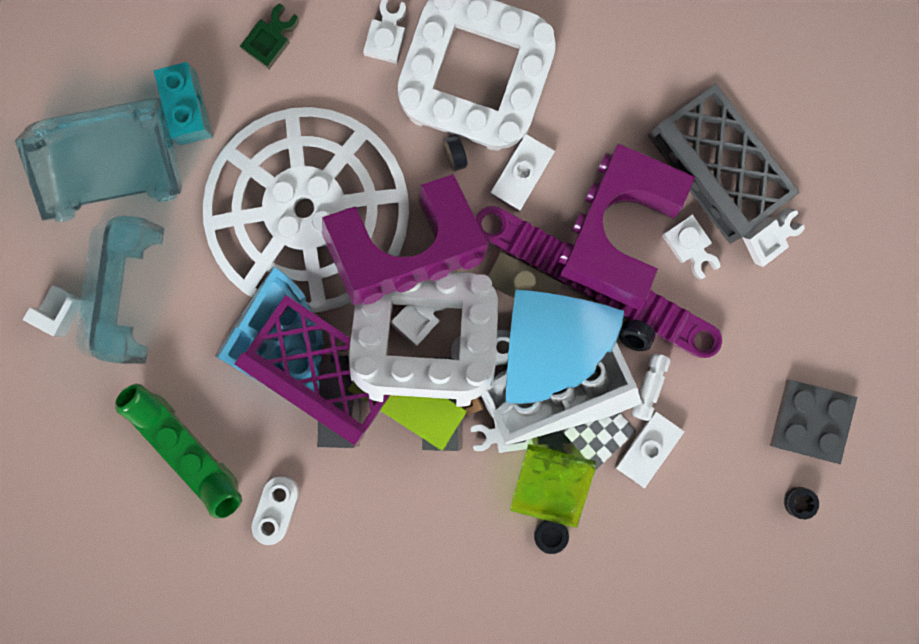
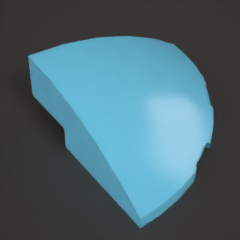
M273 267L235 322L215 357L253 378L234 363L242 352L245 353L285 295L311 311L304 293L290 278ZM288 307L280 318L282 332L303 328L300 314ZM306 318L307 327L316 325ZM276 325L274 326L270 334L278 333ZM322 330L308 332L311 350H322L324 345ZM304 333L283 337L287 356L307 353ZM279 338L265 340L256 353L266 360L281 358ZM322 355L313 357L316 376H319V362H322ZM308 358L288 361L291 377L296 380L312 377ZM283 363L273 364L285 372ZM313 382L303 384L314 391Z
M516 289L508 352L506 403L523 404L548 400L553 393L569 386L575 388L587 380L595 372L596 365L603 359L605 354L612 351L622 328L624 311L583 299Z

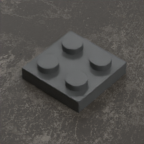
M787 379L770 446L841 465L858 397Z

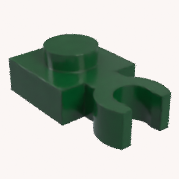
M281 3L273 8L271 13L272 21L269 25L260 19L240 45L244 52L269 70L290 43L283 35L285 32L293 31L299 24V18L295 14L287 22L280 21V16L285 11Z

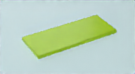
M354 381L348 389L353 394L366 393ZM391 395L380 410L442 451L467 413L465 409L456 407V404L447 398ZM368 397L361 398L362 400L369 403Z

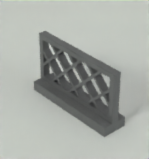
M716 83L672 116L658 124L647 135L671 167L695 177L690 193L729 244L744 237L755 226L799 193ZM710 96L720 106L719 117L703 114L704 101ZM695 107H697L696 113L690 112ZM680 118L695 120L694 136L682 135L674 123ZM702 122L718 124L717 140L700 138ZM725 126L736 127L740 132V145L724 142ZM699 145L716 147L714 164L701 160L698 156ZM723 149L739 151L738 168L721 165ZM746 153L756 154L762 161L761 172L745 169ZM720 172L737 175L735 191L724 190L719 183ZM744 176L760 179L758 195L742 193ZM767 180L778 182L786 194L779 199L765 197ZM741 199L758 202L756 217L751 221H748L740 211ZM765 203L771 204L768 208L764 210Z

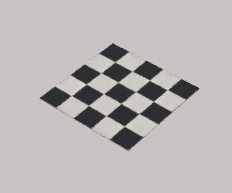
M621 413L562 430L595 470L636 432Z

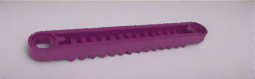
M487 206L477 214L476 221L486 241L599 304L623 310L624 318L627 320L635 319L645 322L653 328L656 336L695 357L709 358L716 355L721 349L723 342L720 331L714 325L679 307L676 303L668 301L665 297L650 290L646 301L638 309H635L562 277L560 274L564 264L560 263L559 259L567 243L559 241L540 228H536L529 222L523 221L496 206ZM488 215H496L500 218L502 227L497 233H487L482 227V220ZM700 331H706L712 336V346L706 351L699 350L694 343L695 336Z

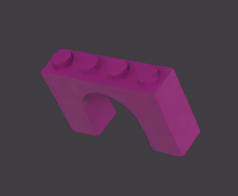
M618 143L612 155L606 152L597 171L603 175L599 184L593 182L588 191L585 201L590 203L586 214L580 212L576 219L572 232L577 233L573 245L567 242L561 254L559 262L563 263L564 267L560 276L638 309L646 301L658 268L620 252L610 243L603 226L604 212L617 203L635 202L674 219L683 208L695 177Z
M454 174L421 184L419 204L433 231L435 241L427 250L415 256L397 257L380 250L369 237L356 206L322 217V236L353 306L362 302L364 304L375 303L384 295L394 291L399 293L409 291L417 283L428 279L431 281L440 280L451 271L460 268L464 270L472 269L484 260L488 243Z

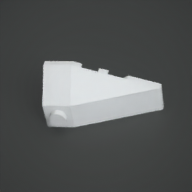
M616 342L610 353L607 352L596 365L595 372L577 387L572 388L569 386L553 393L550 399L523 404L505 402L493 414L504 443L509 445L608 418L642 404L636 383Z

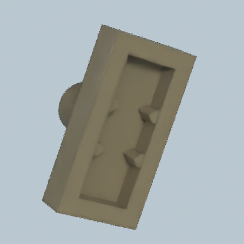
M500 252L488 275L492 281V286L496 290L512 298H515L516 289L557 294L562 285L559 281Z

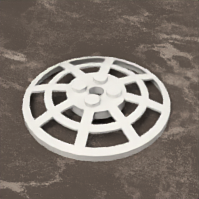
M314 107L289 108L270 113L253 121L238 132L223 148L212 166L205 186L203 225L208 245L217 264L228 279L242 292L253 297L257 291L256 287L267 271L270 272L275 267L291 280L308 281L312 302H307L312 313H320L352 303L347 292L335 298L327 300L325 298L322 279L331 277L339 272L335 263L320 268L317 249L326 245L322 236V217L355 206L356 208L367 206L364 226L369 237L372 238L378 214L377 205L398 203L399 215L396 233L387 254L399 257L407 236L409 224V195L403 173L394 155L386 144L367 126L352 117L333 110ZM311 116L329 119L346 125L355 132L343 146L320 137L301 136L299 117ZM285 119L286 139L266 146L251 160L236 150V147L256 130L275 121ZM366 140L377 149L386 161L394 178L396 189L375 191L368 171L360 160L354 156ZM303 146L321 148L334 153L335 156L324 170L305 166ZM289 149L291 168L274 177L260 167L272 155ZM228 160L242 170L233 192L232 212L213 216L212 202L215 185L222 167ZM347 163L358 175L364 192L344 195L341 187L335 180ZM250 178H253L266 188L262 207L242 210L246 186ZM302 199H309L314 204V211L307 218L298 217L295 212L296 204ZM265 222L273 238L262 253L251 242L244 224ZM234 226L241 246L249 257L255 261L245 279L236 273L225 258L217 241L215 230ZM284 246L295 250H302L306 270L288 269L275 264L274 260Z

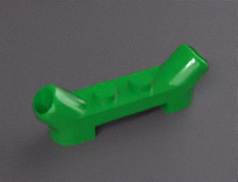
M135 383L122 390L115 401L116 412L132 423L201 499L210 516L215 519H223L236 512L242 503L237 479L223 463H219L180 421L174 414L176 411L163 397L151 393L141 384Z

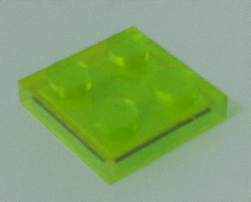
M527 444L511 499L510 511L577 528L596 470V461Z

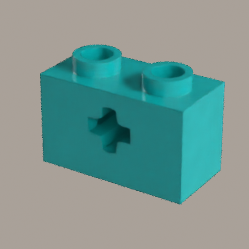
M188 62L153 70L170 138L180 146L212 138L213 134L195 69Z

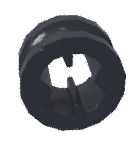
M791 488L784 497L786 511L798 519H810L819 510L820 502L818 496L807 488ZM807 495L809 500L805 502L809 503L806 510L799 508L796 511L794 506L798 504L794 503L797 496L804 498Z

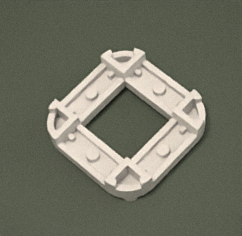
M429 0L420 16L398 81V97L403 111L413 123L421 127L425 125L487 146L489 150L500 151V149L517 144L529 131L554 58L556 43L552 26L536 14L495 0ZM456 28L519 49L499 111L434 89L453 31Z
M451 271L440 280L431 281L428 279L417 283L409 291L402 293L394 291L384 295L375 303L364 304L362 302L355 305L349 351L351 380L361 390L369 394V399L383 402L384 395L457 399L456 407L470 405L471 400L480 397L488 389H491L494 382L498 297L492 286L491 279L486 275ZM393 304L462 308L459 360L387 356Z

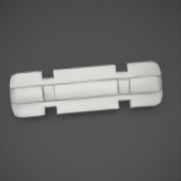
M654 353L651 356L648 365L651 367L650 371H646L639 391L642 404L633 408L632 415L645 421L651 419L655 409L652 407L653 403H657L665 380L663 374L668 371L671 362L669 357Z

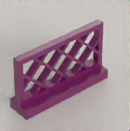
M287 295L284 296L245 353L242 352L234 363L238 368L356 447L391 396L384 395L383 402L377 401L375 405H373V400L369 399L368 393L346 396L342 376L350 375V370L341 371L338 352L350 350L351 338ZM288 307L300 314L303 328L282 332L280 318ZM306 318L316 325L307 327ZM276 325L278 333L270 334V332ZM322 329L328 332L332 348L312 351L308 332ZM304 333L307 353L287 356L283 337ZM279 338L281 358L266 360L256 353L265 340ZM335 338L346 345L336 346ZM333 353L337 372L316 376L313 357ZM308 358L312 377L300 380L291 377L288 361ZM283 363L285 372L273 364ZM338 377L342 397L330 400L321 397L317 381ZM313 382L314 391L303 384ZM368 397L370 412L361 424L349 415L347 401ZM343 402L344 412L333 404Z

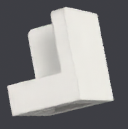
M52 286L40 308L29 307L23 320L53 337H65L85 301L58 286Z

